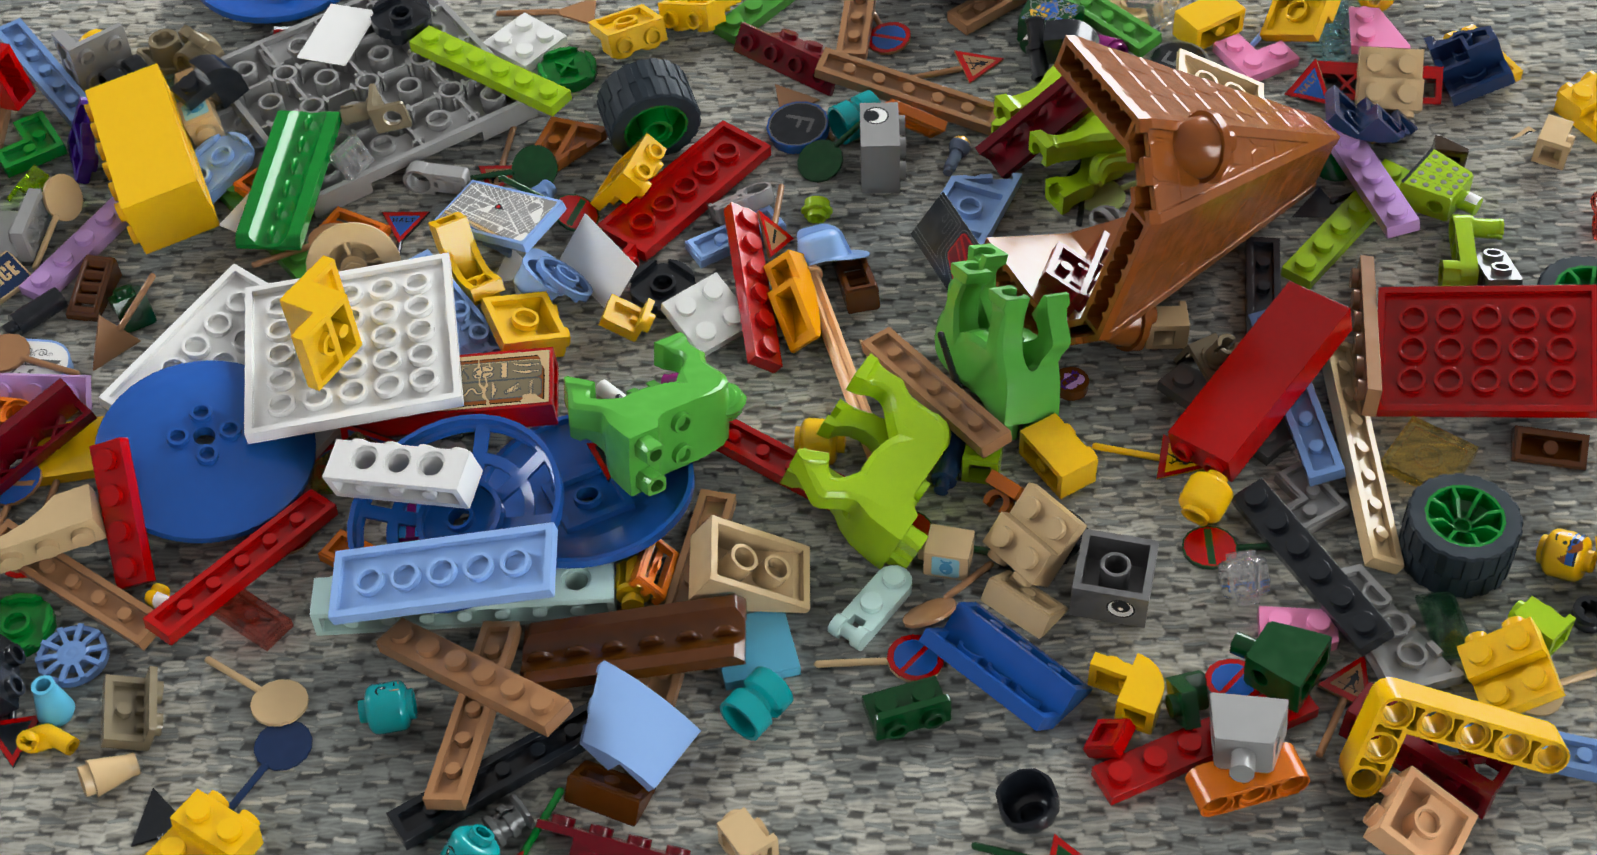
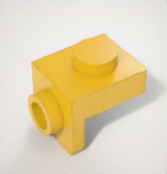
M611 294L598 325L635 342L642 331L648 333L656 315L651 313L655 301L648 298L643 308Z

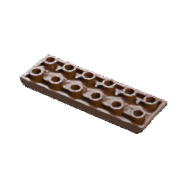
M732 594L533 622L524 631L520 676L549 690H559L595 685L598 675L596 669L603 660L636 679L746 664L747 601L741 596Z

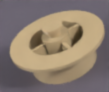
M346 222L334 225L316 237L307 254L306 271L323 255L335 259L338 271L401 261V257L395 243L380 229L365 223Z

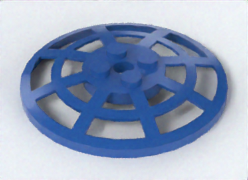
M486 414L459 415L438 420L417 429L397 443L408 446L428 445L448 436L475 432L473 452L471 453L483 472L470 509L422 504L417 513L405 511L409 503L394 502L392 509L371 505L372 499L354 498L347 522L349 549L364 547L366 519L387 523V544L400 543V525L416 527L420 540L553 522L558 529L564 506V485L559 466L547 445L533 431L516 421ZM490 432L515 438L529 446L535 454L520 469L506 458L488 453ZM545 464L554 485V508L552 513L535 515V495L529 479ZM485 466L500 469L511 476L497 490L485 481H482ZM521 489L525 504L524 516L506 517L503 503ZM462 514H469L465 523L459 526L453 525L454 520ZM457 609V610H449V611H441V612H433V613H451V612H456V611L465 610V609Z

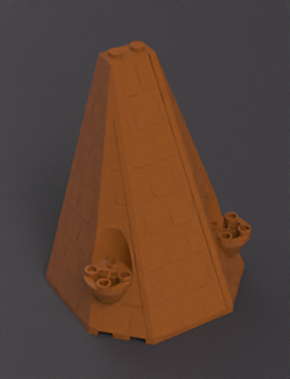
M1065 35L1054 67L1125 148L1127 163H1135L1137 186L1130 187L1131 203L1125 217L1071 233L987 237L984 244L992 243L1009 254L1006 264L997 270L996 287L1013 285L1017 288V296L1026 294L1030 297L1023 327L1038 336L1037 324L1032 313L1043 295L1051 294L1038 280L1052 249L1060 241L1085 258L1087 252L1105 230L1110 233L1106 243L1109 251L1101 262L1103 266L1095 277L1097 281L1089 293V300L1080 313L1074 310L1067 319L1071 334L1070 346L1105 341L1124 352L1141 351L1149 338L1152 324L1156 322L1158 317L1155 306L1313 192L1317 185L1316 181L1333 147L1337 145L1340 136L1318 116L1170 68L1142 57L1131 55L1115 48L1101 45L1076 35Z

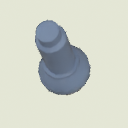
M956 136L949 143L950 154L943 166V174L945 176H951L955 172L961 158L966 156L971 149L969 140L964 136Z

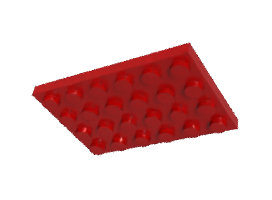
M1597 285L1378 287L1377 311L1383 391L1376 417L1597 418Z

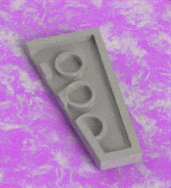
M1362 564L1341 568L1393 628L1395 637L1365 655L1379 680L1393 677L1436 690L1463 683L1466 675L1457 665L1452 667L1442 657L1443 650L1433 640L1428 642L1415 628L1417 623L1407 612L1403 614L1391 603L1393 597Z

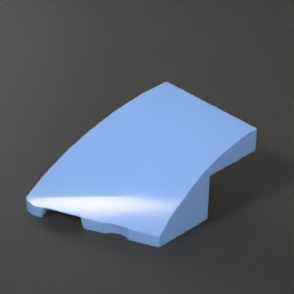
M603 660L596 669L598 675L593 695L589 699L587 708L588 718L586 724L583 725L579 744L607 770L621 765L649 792L656 788L701 730L652 689L618 667Z

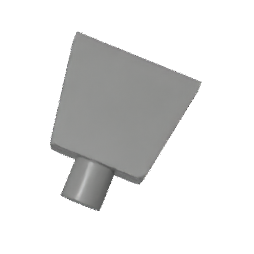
M1211 692L1209 726L1214 765L1218 768L1230 769V777L1241 783L1253 780L1255 772L1270 773L1274 771L1287 734L1289 699Z

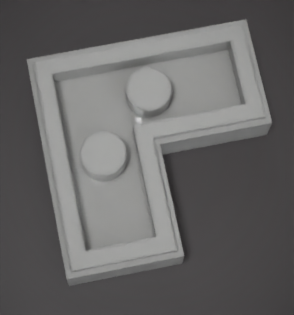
M1301 461L1275 474L1274 482L1293 500L1285 505L1310 534L1349 514L1351 508L1349 504L1327 482L1310 487Z

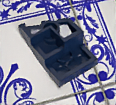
M1491 26L1453 32L1449 39L1436 41L1433 36L1424 38L1434 65L1444 67L1443 85L1454 107L1516 83L1513 72L1504 59L1499 40Z
M1335 85L1325 92L1326 122L1345 135L1368 142L1396 143L1418 130L1398 109L1389 115L1377 103L1374 105L1367 97L1356 105Z

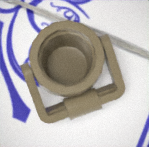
M186 24L178 31L181 41L185 44L173 57V63L178 72L191 68L189 60L196 56L212 54L222 57L225 55L218 41L210 34L197 32Z
M161 29L150 35L148 39L149 47L138 48L136 54L140 55L148 66L157 63L165 80L174 79V75L179 72L174 66L173 57L183 47V44L176 31Z

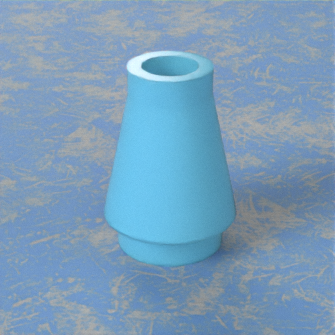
M43 675L37 677L31 684L37 720L41 724L48 723L56 727L65 725L73 716L75 710L74 700L55 683L51 676Z

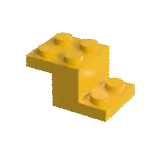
M324 255L279 300L307 385L318 391L329 382L363 345L335 259Z

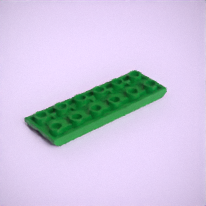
M278 110L236 231L235 245L237 249L302 250L342 123L340 112L308 113L304 111Z

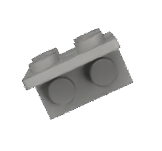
M120 23L81 41L75 36L71 38L62 28L51 33L63 68L84 92L87 89L100 85L98 73L111 66L120 68L121 61L133 55L124 27Z
M28 188L24 200L19 203L18 211L0 210V254L8 251L18 261H34L52 218L43 203L41 189Z

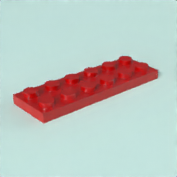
M722 120L649 181L652 185L643 197L638 198L635 196L627 204L623 202L597 225L622 249L629 242L636 244L638 258L647 262L707 211L709 203L713 204L721 199L770 157L771 145Z

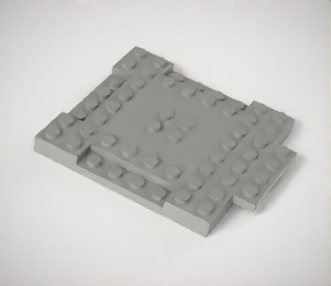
M353 0L343 4V6L372 10L374 4L379 0ZM427 0L430 5L434 28L495 55L444 0ZM325 13L219 57L241 74L250 89L227 109L217 112L226 135H228L227 132L233 131L242 133L254 147L255 158L253 164L244 175L259 167L278 110L304 111L308 113L340 112V106L366 101L369 84L372 83L375 84L384 104L396 101L404 103L412 120V126L378 134L371 119L347 126L342 121L313 212L316 219L332 212L337 206L343 207L373 193L371 183L407 167L410 162L425 159L477 134L486 141L509 130L512 126H518L538 116L537 109L412 52L409 41L404 45H393L391 40L378 36L374 32L372 24L346 66L297 58ZM388 111L384 114L385 120L389 122H397L402 118L395 111Z

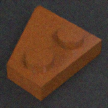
M551 116L535 145H541L553 153L558 163L559 172L604 142L608 135L604 126Z

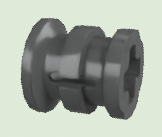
M516 794L510 795L511 803L508 805L500 804L495 808L496 813L493 815L485 814L481 817L484 826L493 832L494 839L501 848L506 845V839L512 836L515 839L522 834L521 829L524 827L530 829L536 827L527 807Z

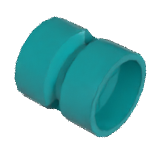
M866 90L851 97V102L845 100L828 108L827 117L829 125L837 139L843 136L860 120V103H881L872 91ZM860 129L843 144L845 145L859 139Z
M757 666L743 681L744 687L736 688L720 705V712L727 724L735 732L750 741H756L770 727L772 718H778L794 701L791 689L777 673L763 666Z

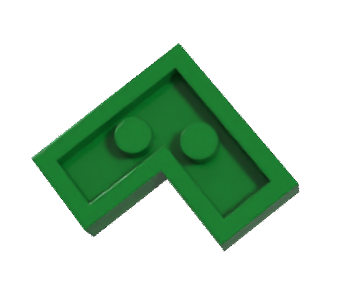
M41 110L13 122L15 130L22 140L0 149V165L8 178L63 156L68 152L65 144Z

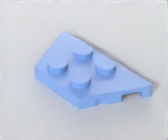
M1012 173V179H993L992 174H979L977 176L955 175L950 177L942 192L946 194L979 244H984L987 237L993 236L1022 184V173Z

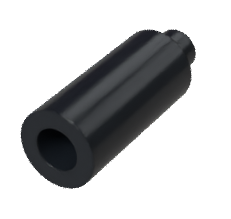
M53 287L9 314V322L0 328L4 334H15L18 332L23 336L67 308L68 304L61 292Z

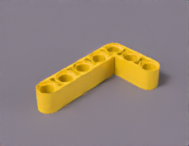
M1386 677L1378 680L1371 687L1342 749L1338 762L1347 789L1351 794L1365 798L1373 796L1383 786L1407 734L1546 774L1557 773L1564 769L1569 763L1570 753L1557 728L1547 721L1398 678ZM1398 701L1394 705L1386 706L1390 702ZM1436 712L1432 716L1425 717L1429 713ZM1474 723L1470 727L1464 728L1466 725ZM1382 735L1378 739H1371L1375 736ZM1366 769L1363 772L1355 773L1359 770Z

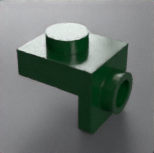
M132 284L123 285L113 291L114 295L107 298L119 321L122 320L140 291L141 287L139 285L135 287ZM146 294L124 328L128 333L137 331L157 321Z
M1197 670L1166 677L1167 695L1165 703L1169 716L1174 718L1185 730L1201 727L1199 711L1209 707L1205 673Z

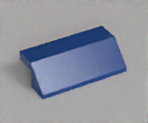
M959 602L945 627L926 628L919 639L923 645L1035 731L1053 729L1092 691L1090 686L977 602Z

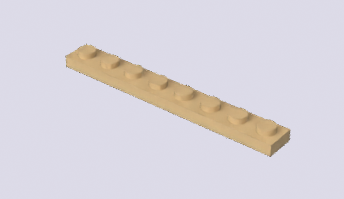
M1343 341L1323 366L1322 370L1341 459L1345 467V478L1364 566L1396 575L1405 567L1371 417L1361 416L1360 401L1355 400L1354 397L1356 381L1359 379V377L1353 376L1356 354L1352 353L1353 344Z

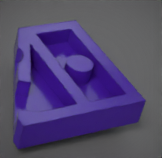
M79 97L67 141L75 181L81 184L89 183L92 172H96L99 162L98 154L95 153V137L90 128V124L93 122L90 121L84 105L89 103L87 97Z

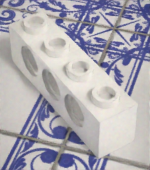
M355 438L352 441L336 440L322 478L336 496L470 509L483 470L471 451L461 447L442 449L427 444L408 446L393 441L374 443Z

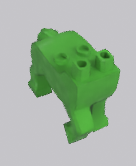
M992 243L969 245L968 259L951 263V273L954 279H951L949 283L947 301L937 320L934 335L935 350L940 362L949 372L937 336L938 332L942 331L945 334L960 382L968 387L972 393L977 394L984 408L1011 431L1012 440H1016L1019 425L1024 424V429L1054 413L1059 416L1060 374L1058 362L1071 344V334L1067 321V308L1070 304L1069 293L1043 295L1032 313L1038 328L1037 336L1029 329L1023 327L1030 297L1026 294L1017 296V288L1013 285L996 287L997 270L1006 264L1009 254Z
M682 332L654 342V366L679 373L676 382L660 384L652 380L646 383L648 386L646 388L627 390V395L623 398L596 399L595 381L569 376L564 377V402L568 410L570 437L579 441L587 439L598 445L606 455L607 469L611 478L630 496L641 492L648 496H653L666 489L665 474L693 463L723 446L729 437V421L738 418L746 404L747 397L736 384L728 382L725 374L706 363L705 353L692 346L688 342L686 335Z

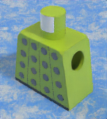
M1433 148L1405 176L1399 187V190L1415 212L1441 221H1448L1451 214H1454L1457 209L1474 216L1483 202L1482 197L1470 192L1474 177L1472 172Z

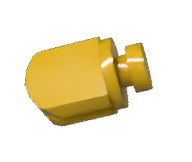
M638 555L628 558L627 561L616 563V598L621 602L623 610L644 607V603L648 601L651 595L649 594L644 597L640 594L641 586L639 584L635 588L628 584Z

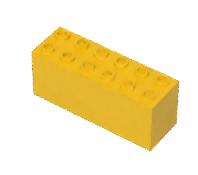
M158 64L150 65L85 90L89 103L85 104L84 108L90 121L93 122L90 124V128L98 142L95 143L102 160L106 161L102 163L103 170L108 180L112 181L108 183V187L114 200L119 201L114 204V207L121 222L126 221L130 224L127 226V231L133 244L140 243L147 255L218 227L220 223L190 136L183 125L176 105L177 102Z

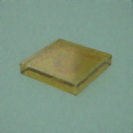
M1412 416L1381 458V465L1384 472L1417 487L1422 485L1423 481L1435 478L1441 474L1464 473L1477 455L1479 447Z

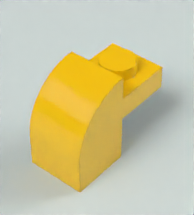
M1095 652L1090 662L1087 685L1118 695L1114 719L1130 718L1137 731L1151 735L1160 715L1164 693V679L1160 669L1152 660L1137 653L1132 665L1118 657L1106 656Z

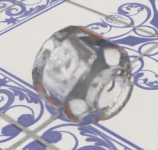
M1256 550L1225 554L1226 560L1218 565L1222 595L1229 600H1236L1238 607L1260 604L1259 596L1265 595L1271 590L1266 558L1256 555Z

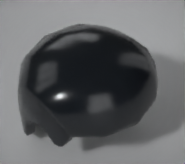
M1036 768L1019 769L1007 775L997 787L996 798L1001 818L1006 827L1010 828L1013 832L1023 835L1037 834L1052 826L1060 810V800L1053 780L1049 775Z

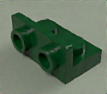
M936 675L862 695V705L876 741L886 738L891 740L899 739L908 732L922 728L934 729L951 720L952 701L949 694H943Z

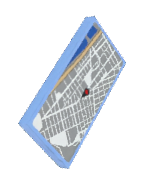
M472 180L434 220L459 211L467 216L475 240L528 253L567 208L563 200Z

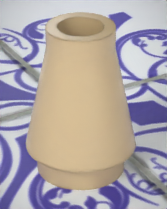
M134 752L126 755L85 760V765L77 767L78 777L86 797L95 794L97 797H100L130 778L141 774Z

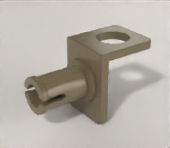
M374 83L369 84L366 101L340 106L341 118L346 126L371 119L378 134L412 126V120L404 103L396 101L384 104ZM388 111H395L402 118L397 122H389L385 120L384 114Z
M1215 332L1188 344L1173 360L1177 364L1193 357L1208 382L1239 343L1235 342L1230 347V343L1236 339L1235 336L1225 333L1218 337Z

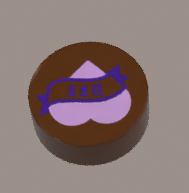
M1065 367L1059 370L1060 398L1068 401L1082 399L1087 394L1089 387V377L1086 372L1077 367Z

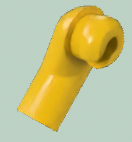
M48 723L23 730L16 738L17 747L29 754L55 748L70 756L77 750L80 742L73 735Z

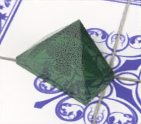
M1452 592L1416 595L1415 600L1430 640H1433L1443 650L1442 657L1445 660L1460 658L1456 646L1464 644V639L1470 632L1455 595Z

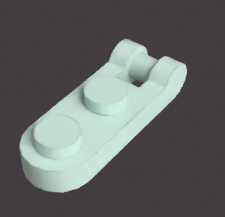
M898 565L883 567L843 612L833 617L828 626V633L838 639L844 637L849 640L851 647L862 651L912 592V576L910 572ZM854 622H856V623H858V624L861 625V626H859L858 628H856V627L853 626L852 624H853Z

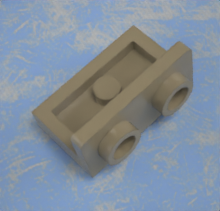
M149 666L145 678L105 674L102 687L101 748L149 751L154 736H161L163 713H157V704L162 702L164 682L158 681V667Z

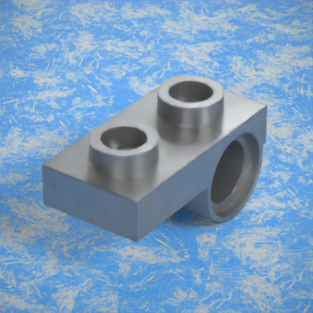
M1494 248L1485 249L1483 252H1476L1479 268L1478 286L1522 285L1523 279L1506 252Z

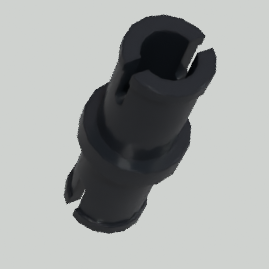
M1033 16L1025 20L1028 36L1026 53L1030 55L1031 80L1042 81L1045 73L1050 69L1043 42L1045 17Z

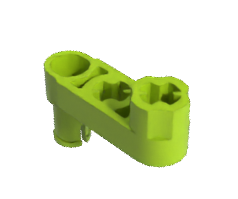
M1451 214L1448 235L1452 260H1440L1438 286H1477L1479 268L1474 238L1502 240V235H1504V219L1474 218L1473 215Z

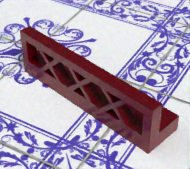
M1061 76L978 144L975 149L979 155L990 160L1003 179H1008L1012 176V173L1017 172L1038 155H1033L1028 150L1030 131L1041 129L1047 134H1063L1092 110L1064 77Z
M61 378L0 425V495L97 419L95 414L77 398L71 388ZM78 411L82 413L73 422L66 423ZM51 436L50 440L44 445L38 446V443L45 437ZM22 459V462L19 465H17L15 468L9 469L10 465L13 464L16 460Z
M1369 682L1346 710L1338 735L1345 739L1348 738L1374 683ZM1398 701L1390 702L1386 706L1394 705ZM1407 734L1392 767L1402 772L1411 765L1478 814V818L1483 820L1491 808L1497 792L1512 773L1515 765L1458 749L1460 755L1449 756L1440 751L1436 742ZM1382 735L1375 736L1371 739H1378ZM1486 764L1499 773L1492 781L1478 773L1474 765Z

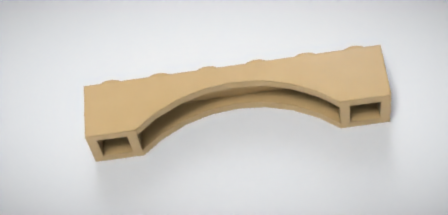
M89 483L53 495L27 521L0 536V574L18 570L23 566L53 558L58 554L79 547L89 546L94 542L107 538L99 495Z

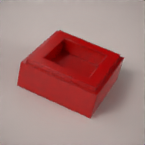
M1130 718L1098 719L1083 750L1089 758H1121L1136 730V726Z

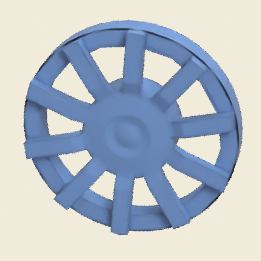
M549 256L540 257L536 263V274L542 276L545 285H551L558 290V295L562 296L564 294L576 303L579 300L585 303L592 295L593 289L588 281L568 264Z
M78 623V625L66 628L60 627L46 640L43 639L35 657V663L40 676H51L50 674L61 667L62 670L59 678H52L60 688H73L88 683L102 672L109 660L110 649L106 638L100 630L86 626L84 623ZM87 634L88 636L80 642L81 635ZM74 635L73 641H69L67 636ZM95 638L101 643L86 647ZM62 639V646L55 644L56 642ZM49 649L57 652L56 654H47ZM101 651V656L99 659L91 657L89 653ZM57 660L44 669V662ZM89 663L95 665L88 672H83V669ZM68 673H78L77 677L66 679Z

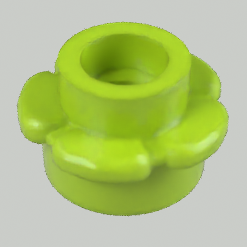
M810 196L805 199L801 213L810 223H824L826 219L831 217L833 209L830 207V201L826 197Z

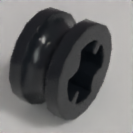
M1591 595L1581 596L1575 601L1570 613L1576 618L1573 626L1584 633H1597V597ZM1587 611H1591L1596 615H1593L1592 618L1586 617L1584 614H1586Z

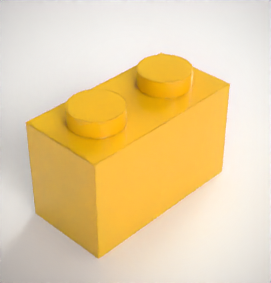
M1198 0L1175 11L1172 34L1180 41L1190 42L1205 49L1212 46L1214 42L1242 32L1246 8L1236 0Z
M1056 413L1020 430L1019 454L1059 499L1096 481L1098 457L1095 451L1090 446H1086L1077 437L1073 427L1068 423H1064Z

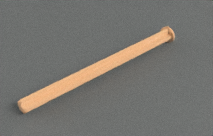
M810 265L808 268L819 306L821 335L846 403L862 411L872 413L865 395H856L846 390L856 373V369L823 285L822 269L817 265ZM862 444L864 452L868 459L872 452L867 448V446Z

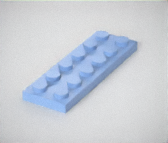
M553 522L335 551L328 619L333 625L555 597L558 529Z

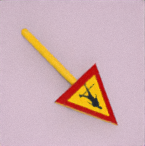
M1164 434L1160 454L1100 443L1092 444L1094 450L1159 461L1156 480L1203 469L1191 461L1184 462L1178 459L1171 450L1169 437Z

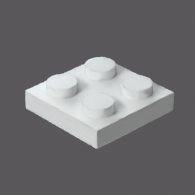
M524 12L483 43L496 56L528 71H532L537 67L538 62L541 63L543 61V56L546 53L565 47L568 44L567 35Z
M717 272L666 300L661 305L660 310L677 332H682L686 335L688 342L695 348L703 351L705 357L743 335L738 299Z

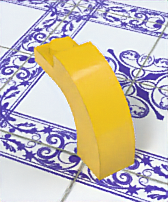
M457 211L428 222L439 254L449 252L452 277L474 305L481 304L482 298L501 296L500 292L505 291L502 278L492 272L485 263L475 242L467 216Z

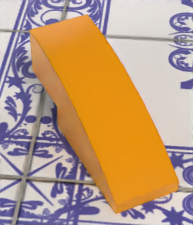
M788 249L763 267L772 287V290L767 293L789 350L791 353H795L820 337L821 323L816 291L804 254Z

